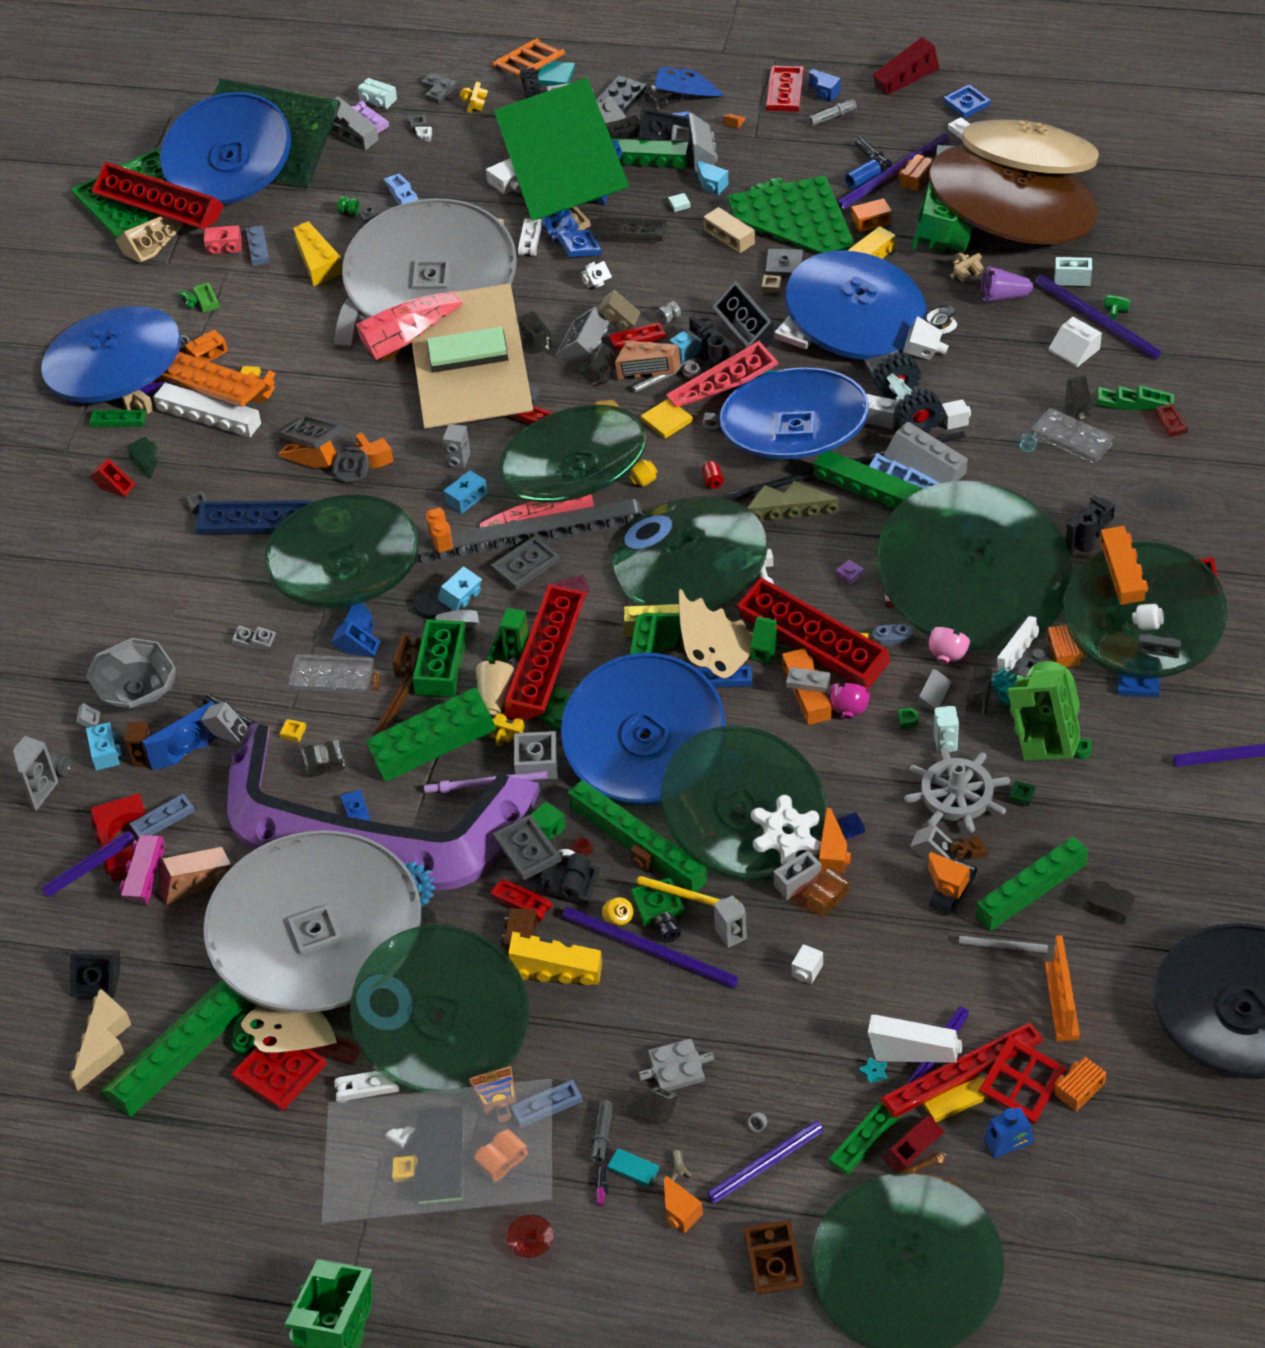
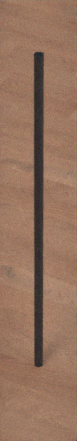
M963 430L934 438L945 443L963 438L965 433ZM885 451L879 452L878 454L883 456ZM877 453L853 460L867 464L872 462ZM813 470L685 504L680 506V511L685 513L759 493L764 485L774 489L792 484L793 481L800 482L815 477L813 476Z

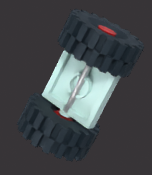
M896 352L894 356L889 354V358L881 359L882 363H877V369H873V383L884 398L894 400L896 397L900 405H896L894 415L900 427L908 421L924 432H931V428H936L937 422L941 423V417H944L943 411L945 410L942 403L932 390L929 391V389L925 388L923 391L921 388L918 389V392H915L914 386L919 385L917 380H921V371L911 355H907L905 352H902L901 355L899 352Z

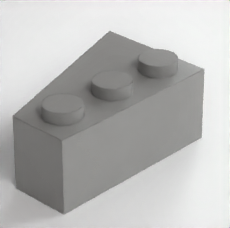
M336 97L325 106L329 133L364 150H367L379 140L377 127L340 97Z

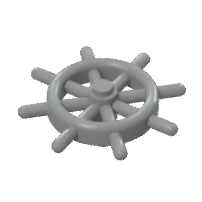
M942 748L940 750L942 761L935 763L927 771L916 765H911L909 768L911 773L923 778L921 792L906 795L904 801L906 803L924 801L926 807L933 813V816L928 821V826L937 825L941 818L949 821H964L967 831L973 833L975 826L972 819L980 816L987 809L1000 815L1006 813V809L1003 806L992 802L994 787L1008 785L1010 778L992 779L989 772L981 766L987 757L984 752L979 753L976 759L971 761L963 758H951L948 749ZM947 773L949 780L943 779L939 776ZM972 777L979 780V782L968 783ZM932 783L943 787L935 790L930 789ZM984 789L982 797L971 792ZM947 796L942 803L936 799L938 797ZM965 799L974 802V804L967 806ZM953 802H957L959 807H951Z

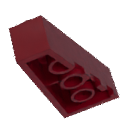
M921 37L872 74L875 86L889 95L940 69L935 46Z

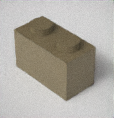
M613 290L603 298L598 312L621 332L634 327L640 315V311L616 290Z

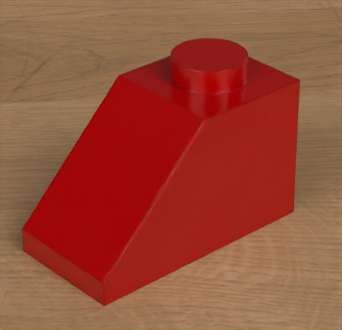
M109 458L99 464L89 476L102 490L121 497H125L135 486V483Z

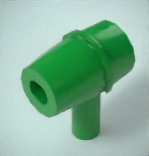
M1107 294L1104 298L1103 306L1105 309L1110 310L1109 317L1115 319L1117 311L1128 312L1131 300L1118 295Z

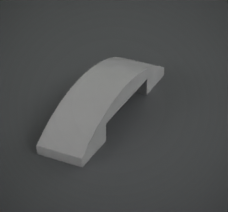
M349 297L345 300L339 314L334 347L352 348L355 339L354 330L360 311L354 306Z

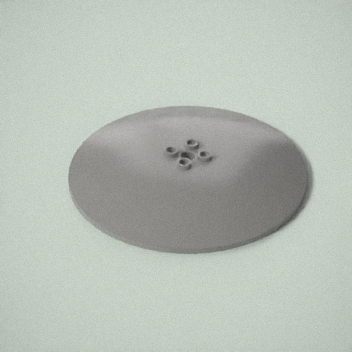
M422 199L390 208L365 224L354 236L347 248L343 260L342 275L344 286L351 302L364 316L370 318L410 299L439 293L460 292L512 284L516 272L517 256L510 233L488 211L459 200Z
M327 830L307 831L284 836L268 842L244 856L224 875L215 888L204 918V941L208 957L219 977L229 988L246 1000L262 1007L295 1013L319 1012L338 1008L354 1002V992L358 983L366 976L375 973H386L381 980L373 984L370 990H373L395 975L404 964L416 943L420 930L421 903L419 892L410 871L394 853L373 840L352 833ZM312 928H320V931L317 933L310 932Z

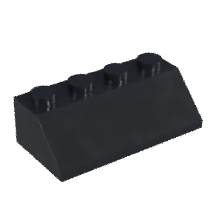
M735 280L712 307L746 347L760 341L767 349L772 343L774 322L739 282Z

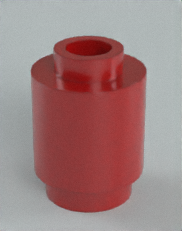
M714 461L706 462L702 467L705 484L709 489H717L724 483L721 469Z

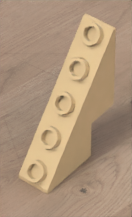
M102 989L99 990L98 995L93 999V1011L87 1019L86 1033L82 1035L81 1050L76 1054V1066L70 1073V1084H74L77 1091L124 1055L121 1043L116 1037L127 1029L131 1022L127 1012Z

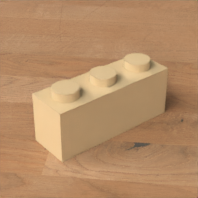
M718 207L703 217L704 230L735 251L741 253L755 244V230Z

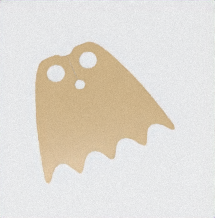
M682 589L679 590L680 625L687 657L692 663L700 667H708L719 677H730L750 656L753 633L747 630L743 619L731 622L726 618L723 609L720 608L712 612L707 609L702 598L694 602L689 601ZM709 647L714 648L715 653H711ZM700 650L704 655V659H696L693 651ZM715 662H723L726 670L719 671L715 667Z

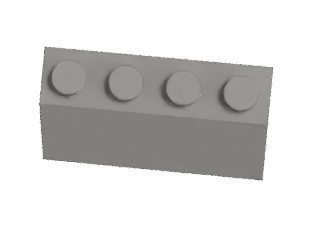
M908 421L895 433L883 457L892 462L895 460L909 469L912 467L944 485L940 492L941 495H944L966 474L968 458Z

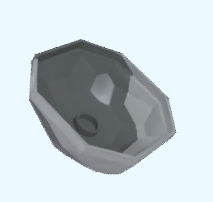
M130 638L96 654L88 669L86 679L105 706L121 711H133L152 706L171 690L176 668L159 642Z

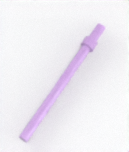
M547 771L506 775L528 781L548 779ZM496 777L454 782L444 780L437 784L424 785L425 793L439 791L441 793H449L450 790L490 786Z

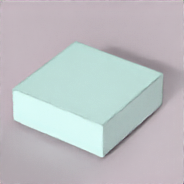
M685 193L668 197L674 212L690 208V202Z

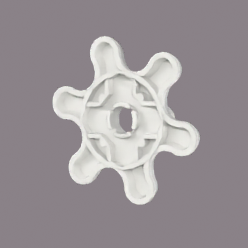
M782 795L776 800V812H767L763 808H756L751 812V819L755 823L760 824L764 830L763 835L753 841V847L756 851L765 852L770 848L776 849L781 854L782 865L795 859L796 853L799 850H809L812 855L820 853L821 842L809 834V829L819 823V815L816 811L799 814L792 808L791 798L788 795ZM782 826L792 828V834L784 833Z

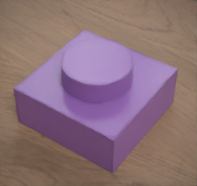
M848 560L836 570V576L850 585L864 574V569L851 560Z

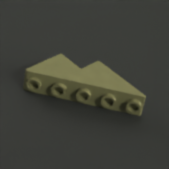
M793 481L785 493L764 485L747 507V522L838 513L839 498Z

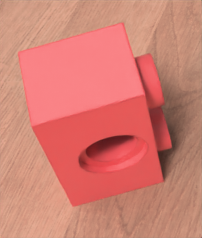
M240 227L205 228L204 244L206 253L241 252L242 237Z

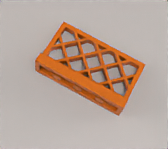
M1063 935L1055 938L1053 962H1045V972L1056 1041L1079 1040L1080 1034L1068 961L1066 959Z

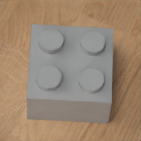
M555 731L514 733L515 774L547 771L548 779H558Z

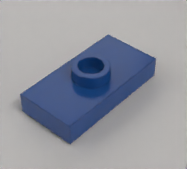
M361 790L341 795V800L348 817L371 821Z

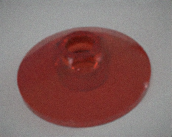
M521 1216L509 1226L506 1235L507 1244L511 1251L520 1257H538L551 1247L554 1239L553 1228L541 1216ZM530 1238L535 1239L532 1242H527V1240Z

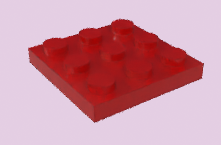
M268 1036L263 1040V1044L266 1046H273L277 1043V1039L273 1036ZM256 1047L231 1073L232 1079L283 1112L327 1063L326 1059L310 1049L262 1052Z

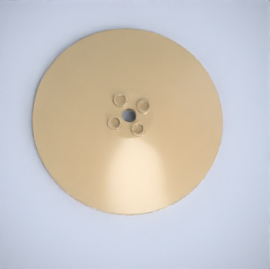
M978 121L966 126L962 136L964 145L979 156L1002 165L1028 171L1062 174L1083 172L1096 166L1099 156L1096 147L1087 140L1062 129L1031 121Z

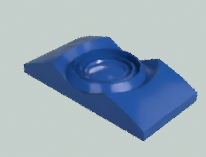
M212 701L142 741L149 766L152 770L178 764L185 754L192 752L194 749L207 747L217 737L200 721L209 706L215 705Z

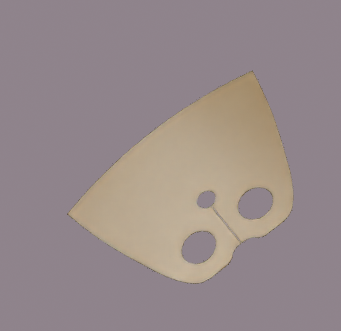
M258 1005L241 1022L244 1031L254 1036V1044L262 1052H286L337 1043L332 1028L321 1011L307 1013L284 1012ZM260 1019L264 1022V1026L260 1029H253L250 1027V1022ZM280 1024L282 1025V1028L275 1029L274 1025ZM273 1036L277 1039V1043L273 1046H266L263 1044V1039Z

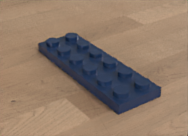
M313 501L201 502L196 532L197 534L309 533Z

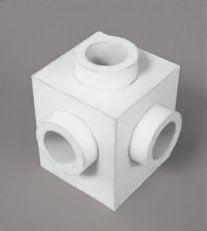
M604 261L596 265L595 262H592L585 266L586 270L581 272L582 281L588 288L594 286L596 289L604 285V280L612 277Z

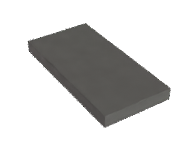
M305 415L279 431L278 434L280 439L317 449L346 430L342 424Z

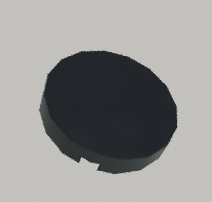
M440 586L424 588L415 596L414 606L416 612L421 617L433 619L436 615L451 611L449 607L437 600L441 589Z

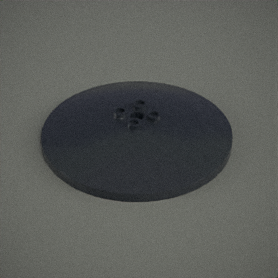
M1226 923L1196 931L1178 942L1168 952L1159 967L1154 989V1002L1158 1019L1164 1031L1177 1048L1198 1064L1232 1077L1265 1079V926L1247 923ZM1245 1007L1248 1008L1250 1012L1243 1013L1238 1008Z

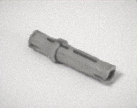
M851 99L841 104L837 103L832 108L809 116L808 121L810 125L815 126L836 116L841 117L844 113L855 110L857 108L856 102Z

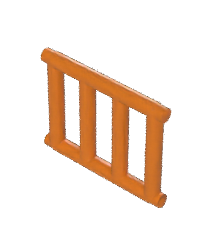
M536 38L492 62L493 68L499 67L516 75L518 79H521V70L505 62L511 60L526 67V69L534 67L535 70H538L563 56L565 51L546 45ZM535 46L552 55L546 57L530 49ZM523 53L539 60V62L534 64L518 57V55Z

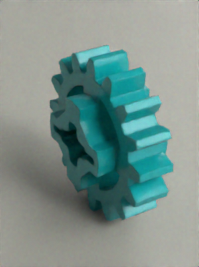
M1002 669L992 676L991 682L993 684L991 687L995 689L994 694L998 695V700L1004 702L1005 707L1009 705L1011 708L1008 688L1014 687L1016 680L1019 678H1017L1016 673L1012 675L1010 670L1005 671V669Z

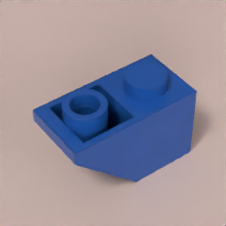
M355 597L353 603L348 607V616L343 620L342 624L351 619L372 634L374 629L372 614L359 597Z

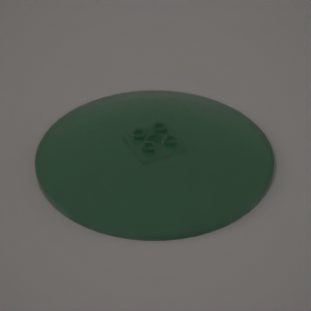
M949 481L926 487L912 494L890 514L880 534L877 547V569L880 581L886 595L896 610L910 624L928 636L931 635L935 627L953 629V634L958 636L960 632L963 633L970 640L968 649L971 650L1004 649L1029 616L1036 617V623L1039 627L1038 635L1041 634L1061 614L1071 590L1072 561L1067 544L1057 526L1038 506L1022 495L986 482ZM979 552L983 557L977 558L973 553Z

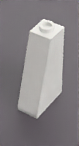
M871 1015L868 1035L876 1061L957 1062L958 1053L962 1051L961 1039H958L956 1030Z

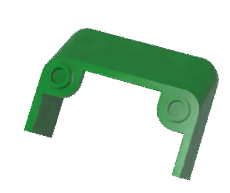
M680 613L640 614L636 618L630 654H661V649L676 647L679 638H683Z

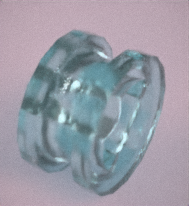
M1029 433L1022 435L1020 448L1025 452L1034 451L1037 448V437Z

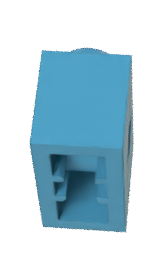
M471 470L444 490L445 504L460 514L464 513L488 494L486 480Z

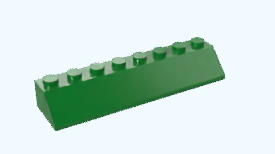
M221 979L105 1085L99 1093L131 1118L254 1003L238 995Z

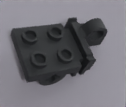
M692 315L689 317V331L701 339L702 350L699 351V357L703 358L704 361L709 360V369L736 354L734 342L716 331L713 326L714 323L710 318L703 317L697 319Z
M1092 496L1089 506L1083 508L1066 525L1065 551L1069 554L1076 550L1081 552L1092 551L1095 546V537L1099 538L1101 530L1105 529L1104 526L1114 519L1115 504L1103 498Z
M560 851L561 862L529 878L533 880L539 879L536 894L542 895L544 888H547L548 894L588 906L600 867L591 865L589 858L583 854L573 853L568 858L562 856L563 852Z

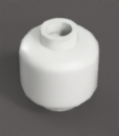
M1157 604L1139 605L1136 612L1132 614L1133 624H1137L1141 631L1159 629L1160 624L1164 622L1162 608H1159Z

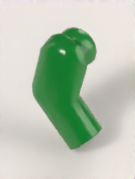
M185 290L180 291L179 298L186 300L185 306L193 309L194 305L197 304V297Z

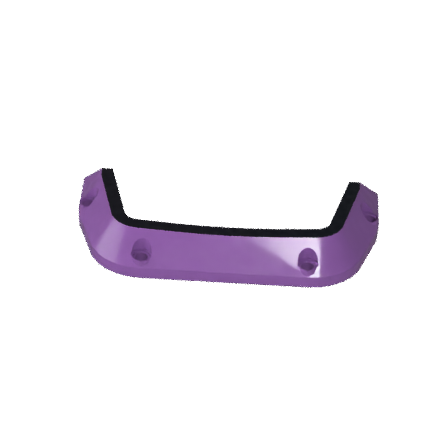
M252 723L250 726L251 731L231 758L227 815L236 838L252 850L278 838L301 832L327 830L352 833L384 846L403 863L417 862V867L423 864L424 871H431L428 875L429 878L435 879L431 882V885L436 886L434 890H450L474 882L482 877L498 861L504 852L494 839L493 833L530 815L540 789L537 782L499 774L458 825L446 832L395 826L343 816L273 797L261 791L269 741V726Z

